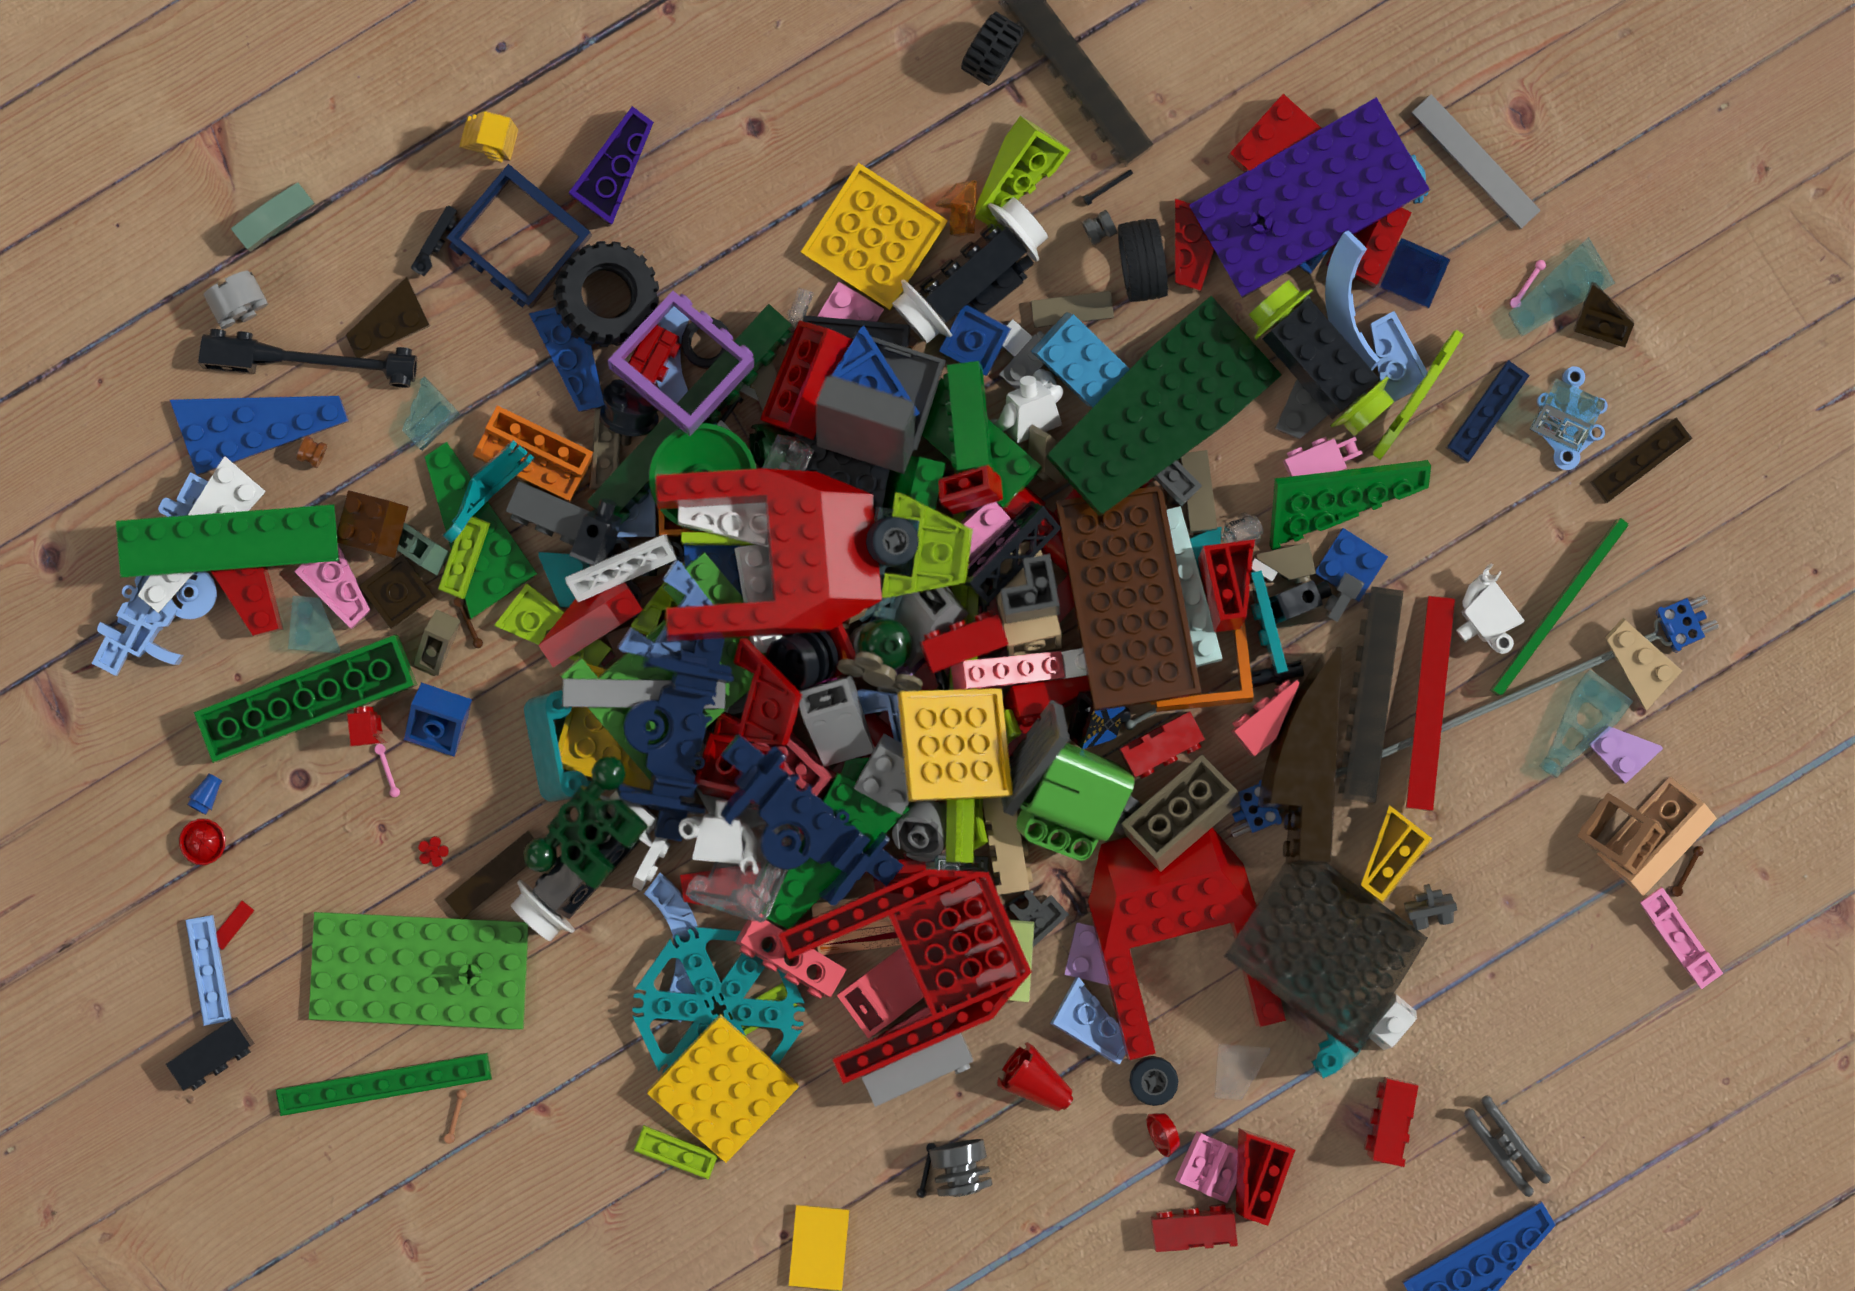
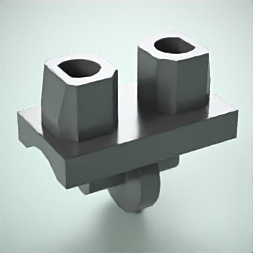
M1430 884L1423 886L1424 893L1415 894L1416 901L1404 903L1405 911L1412 921L1415 930L1429 927L1428 917L1437 915L1439 924H1451L1454 922V911H1457V905L1453 900L1452 894L1443 895L1441 889L1432 891Z

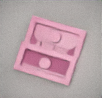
M1196 1131L1175 1180L1210 1197L1228 1203L1237 1183L1238 1149Z

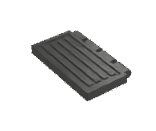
M1055 701L1049 702L1041 713L1040 718L1035 721L1027 732V737L1022 739L1014 750L1013 756L1009 757L1013 795L1001 797L1003 811L1006 814L1014 816L1069 741L1063 706Z

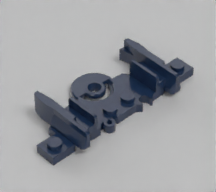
M725 638L695 640L693 651L681 649L678 658L661 653H646L642 664L644 667H661L674 671L670 684L661 688L658 701L645 700L637 703L629 710L624 720V734L628 743L637 751L647 754L645 766L651 771L650 790L622 783L617 788V794L623 800L648 805L649 809L659 810L654 832L655 837L682 841V836L679 832L681 821L687 818L688 813L696 815L705 814L706 808L703 805L683 802L679 797L693 798L697 783L695 782V774L692 768L700 770L705 765L703 757L695 755L701 751L706 725L713 719L710 715L703 714V708L708 704L716 705L712 697L717 695L716 688L718 682L728 683L733 682L734 676L731 674V668L728 665L720 664ZM655 709H658L662 711L668 719V731L665 737L659 742L654 744H648V740H656L664 732L665 726L663 720L660 716L654 714ZM649 721L655 723V728L651 731L645 728L646 723ZM700 760V763L695 764V761Z
M737 734L721 754L723 758L741 771L734 780L740 789L727 801L720 813L721 817L731 826L734 819L753 800L759 806V816L768 823L761 835L760 847L763 856L771 865L779 869H794L804 864L810 857L820 864L830 862L834 867L842 870L837 878L824 891L819 893L832 906L838 904L848 894L856 880H859L866 871L885 886H888L904 866L883 849L889 841V837L884 832H881L867 851L864 852L863 849L870 839L853 824L847 823L850 817L847 811L838 809L833 815V809L812 793L809 783L803 789H797L795 784L800 777L797 774L790 775L780 767L785 761L786 755L777 747H772L764 755L741 735ZM783 824L798 826L803 831L805 837L803 852L800 853L798 851L801 847V838L797 832L792 829H784L776 834L774 829ZM790 837L791 844L783 846V838Z

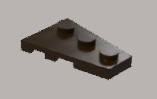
M406 277L346 334L348 342L357 358H364L430 327L409 279Z

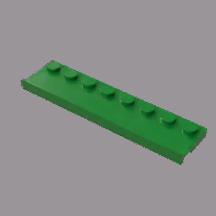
M940 378L922 436L951 461V452H955V444L950 442L948 430L949 426H953L952 416H948L946 409V400H950L949 390H945L944 379ZM988 419L993 471L1001 477L1003 499L997 501V503L1001 507L1007 508L1010 504L1009 502L1019 491H1022L1042 469V466Z
M334 505L116 521L120 578L339 561Z

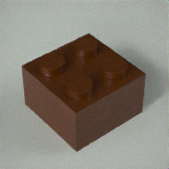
M348 490L337 529V543L395 558L409 506Z

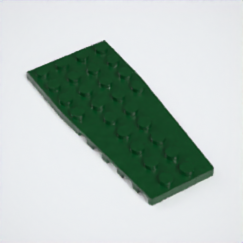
M1210 296L1157 341L1047 454V458L1098 516H1102L1132 492L1139 489L1154 476L1187 454L1191 449L1224 427L1280 378L1282 374L1219 303Z

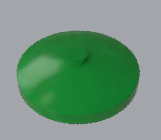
M702 423L691 436L679 428L660 443L650 463L649 487L656 503V475L756 469V465L749 448L735 433L718 425ZM678 508L660 509L669 520L678 525ZM679 525V526H681V527H683V528H686V529L695 530V531H701V530H698V529H694V528H690V527H686V526Z

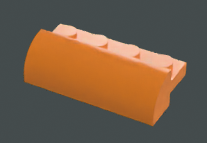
M497 405L485 427V432L473 453V457L488 463L514 440L517 443L515 448L520 445L527 451L526 456L521 461L529 454L534 457L531 463L515 477L570 503L579 484L584 479L594 452Z

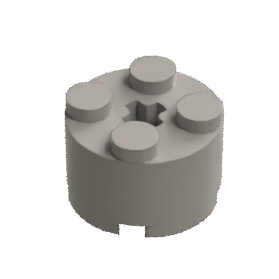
M249 271L225 278V283L220 286L216 283L203 294L221 329L232 326L238 319L246 322L257 315L255 311L263 309L268 305L255 277Z
M932 800L910 801L907 805L910 809L897 821L893 829L894 843L898 849L902 847L907 852L906 856L913 860L931 861L941 854L946 846L947 805L943 802Z

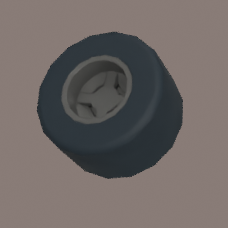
M887 517L878 520L869 529L866 539L867 549L872 558L880 564L888 566L905 564L912 559L918 549L919 542L914 526L906 519L899 517Z
M1150 1056L1141 1059L1134 1065L1130 1073L1129 1082L1131 1090L1138 1100L1146 1105L1158 1106L1165 1104L1173 1098L1177 1091L1179 1080L1177 1072L1170 1062L1162 1057Z

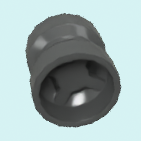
M1107 210L1098 213V216L1094 219L1088 218L1082 221L1084 230L1093 246L1100 243L1102 238L1106 236L1112 237L1117 234L1116 227Z

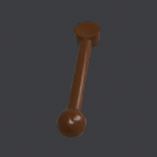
M456 597L454 605L459 607L473 638V646L481 648L483 641L478 638L464 607L465 600Z
M1696 846L1694 848V855L1678 885L1674 886L1671 890L1674 896L1679 897L1682 895V887L1698 857L1704 853L1703 847Z

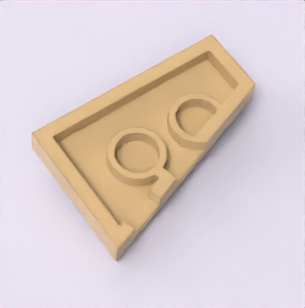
M1624 618L1605 637L1615 658L1625 672L1631 687L1636 692L1641 705L1647 711L1678 677L1682 670Z

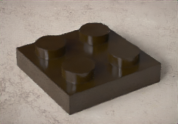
M404 554L359 585L390 629H393L435 598Z

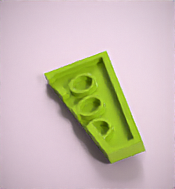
M527 583L494 626L539 645L564 614V611ZM597 639L569 657V659L576 662L579 658H582L585 663L599 667L612 649L600 639Z

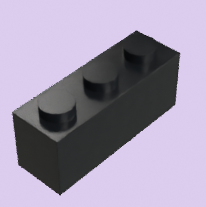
M236 1017L166 1063V1066L183 1091L188 1088L194 1091L206 1083L204 1078L212 1072L217 1076L229 1068L226 1064L234 1057L239 1061L251 1053L249 1047L255 1043Z

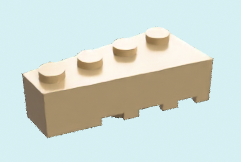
M1001 797L983 798V811L996 891L998 895L1029 890L1028 883H1032L1033 879L1031 867H1026L1024 856H1029L1027 841H1021V835L1016 826L1019 814H1017V811L1014 816L1004 813Z

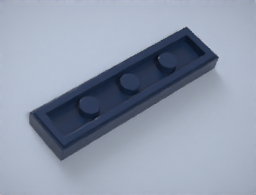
M1507 360L1446 448L1469 463L1530 375Z

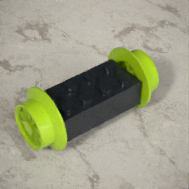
M1288 280L1249 314L1250 318L1259 327L1254 339L1260 338L1277 323L1278 325L1262 338L1264 342L1331 419H1334L1348 406L1350 407L1330 426L1344 425L1355 436L1395 402L1384 390L1389 378L1386 376L1366 393L1365 391L1377 382L1379 378L1310 298L1294 310L1313 290L1308 289L1299 292L1293 283Z

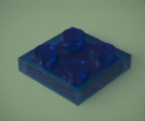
M1401 238L1379 288L1429 309L1450 259Z

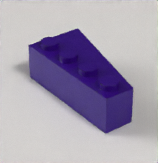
M633 106L568 193L611 226L654 123Z

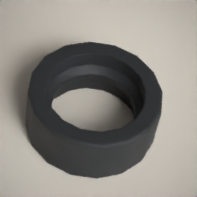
M711 317L713 325L719 330L724 328L729 332V329L722 321ZM691 322L685 328L682 335V349L686 358L693 365L709 369L725 352V349L722 347L721 351L712 358L699 357L692 349L691 340L694 333L700 328Z

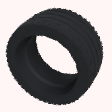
M1143 219L1119 224L1120 258L1129 301L1140 302L1168 296L1165 254L1157 219Z

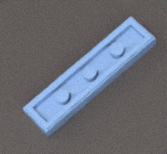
M214 915L186 920L203 1024L205 1026L230 1021L232 1019Z

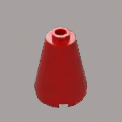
M1026 1042L1025 1049L1018 1047L1003 1066L1002 1071L1005 1072L1003 1079L998 1077L997 1086L1002 1088V1090L1054 1111L1066 1110L1073 1101V1096H1071L1072 1089L1032 1044Z

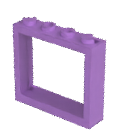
M672 291L608 359V365L610 370L687 435L691 436L754 368V355L746 346L737 345L733 341L732 335L726 329L721 328L719 330L713 325V320L704 311L698 312L692 307L693 303L689 298ZM673 307L677 308L740 361L691 415L624 360Z

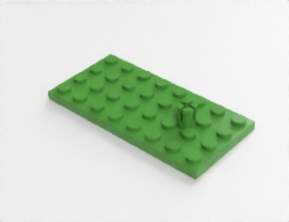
M314 912L309 1019L523 1030L529 925L521 921Z

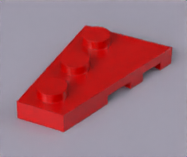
M1175 199V284L1201 292L1215 250L1189 206L1191 203Z

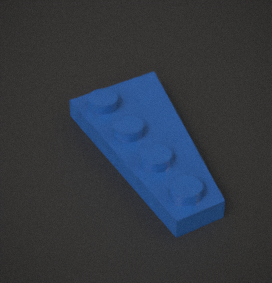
M555 307L529 313L578 411L583 412L602 407L604 405L603 394L592 346L584 343L585 340L579 337L576 339L572 336L573 331L569 327L564 328L561 323L563 319L561 315H557Z

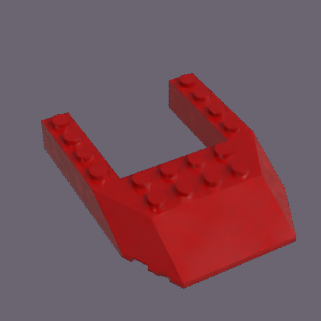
M762 468L656 475L657 509L765 503L773 601L666 608L667 642L831 631L844 621L882 601L879 562L872 558L866 544L867 533L875 523L873 494L815 471Z
M1213 827L1161 872L1128 837L1100 845L1088 905L1128 1060L1156 1054L1130 948L1229 923L1231 924L1256 1026L1263 1027L1286 1021L1261 918L1244 864Z
M926 869L778 933L786 954L791 959L889 916L931 1014L833 1056L832 1060L843 1084L993 1019L1009 998L1017 991L1019 986L1032 973L989 872Z

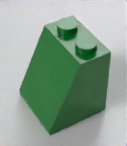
M911 456L904 474L890 470L883 507L893 510L895 493H903L935 510L939 497L938 480L943 478L946 463Z

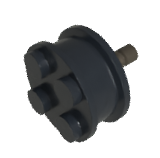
M615 379L605 387L603 391L604 405L600 410V420L609 430L621 434L620 443L622 445H630L632 436L649 434L659 422L658 409L625 381Z

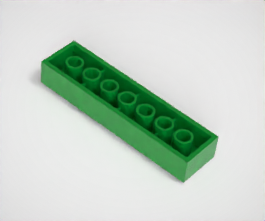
M393 635L193 713L213 763H218L353 711L354 708L366 706L418 686L399 636Z

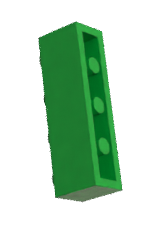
M979 361L947 365L948 373L943 374L945 390H949L950 400H946V409L948 416H952L953 426L948 427L950 442L955 444V452H951L952 466L957 468L959 473L989 465L993 469L983 367Z

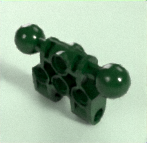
M612 756L602 757L594 763L591 770L593 780L587 787L581 785L568 802L560 807L558 814L547 826L549 833L545 838L534 839L526 845L523 855L524 862L528 868L541 873L551 869L557 860L556 848L561 844L562 862L587 885L597 889L614 869L612 863L599 851V845L607 841L611 834L623 845L631 848L648 828L647 823L623 800H602L600 798L605 790L610 791L618 788L625 779V767L620 760ZM610 805L615 809V815L612 819L607 816V808ZM574 807L578 810L576 821H573L570 816L571 810ZM593 825L598 830V835L595 839H592L590 836V829ZM575 846H578L581 851V855L577 860L573 856Z

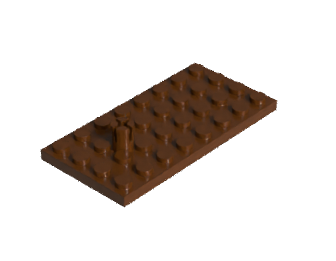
M1162 485L1135 490L1102 516H1098L1082 497L1056 501V511L1059 526L1061 527L1060 532L1094 711L1200 695L1202 692Z

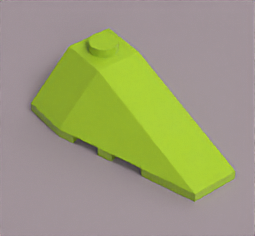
M1019 116L1004 138L972 216L987 225L991 223L995 225L998 221L990 211L988 204L992 203L1002 207L1013 197L1019 200L1025 193L1031 194L1036 189L1035 185L1045 176L1049 178L1056 172L1071 150L1039 126Z

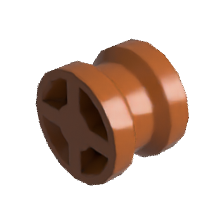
M306 436L299 448L296 460L300 462L307 461L312 467L318 468L325 455L327 444L323 442L316 443L313 441V438Z

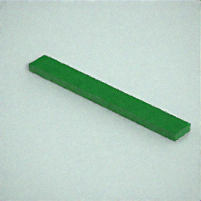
M1622 518L1616 519L1491 687V692L1497 696L1504 694L1629 526V523Z
M488 1053L280 1088L276 1089L280 1116L492 1080L489 1055Z

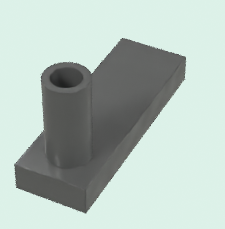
M1177 460L1153 477L1168 492L1167 500L1172 505L1180 504L1183 506L1202 487Z

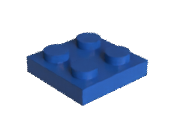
M966 305L959 311L950 329L952 337H946L939 351L960 363L979 361L983 367V375L987 376L1012 328Z
M1342 528L1315 571L1317 576L1334 587H1337L1345 572L1365 583L1355 599L1359 602L1388 556L1345 528Z

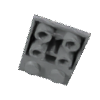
M948 587L902 595L889 618L900 622L907 628L912 637L913 648L910 658L906 661L910 669L924 657L919 643L925 640L924 634L938 629L940 634L949 631V625L962 621L969 614Z
M851 675L810 686L799 691L802 694L799 704L801 714L824 767L873 753L874 745Z

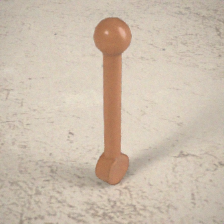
M463 1089L458 1090L456 1093L458 1099L450 1129L444 1136V1141L448 1144L455 1141L454 1131L462 1101L467 1096L466 1091Z

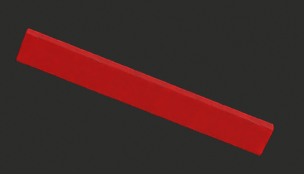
M1428 596L1406 801L1407 809L1433 811L1455 605V599Z

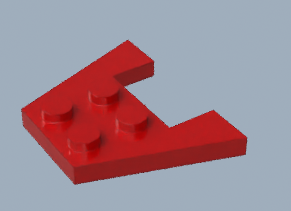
M747 638L740 639L733 663L753 673L754 676L742 718L739 719L727 712H723L717 719L714 735L734 739L739 734L749 742L776 745L788 744L802 694Z

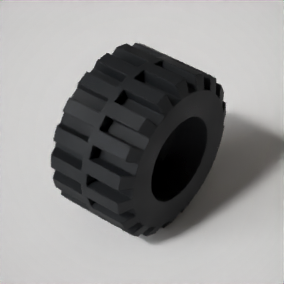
M994 12L985 21L962 60L961 69L990 86L998 79L1013 56L1023 37L1024 28L1000 13Z

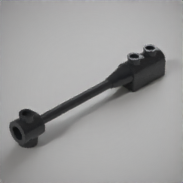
M210 329V335L203 334L198 359L202 369L250 374L256 373V366L259 363H279L282 361L383 371L386 378L389 379L390 386L398 388H410L411 382H415L417 373V355H412V349L397 347L396 353H389L384 360L286 351L252 339V333L239 331L236 337H226V331L221 329Z

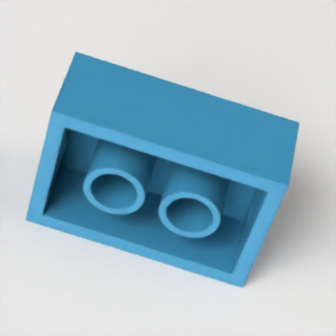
M1068 312L1060 318L1031 350L1078 398L1092 408L1130 370L1074 314Z

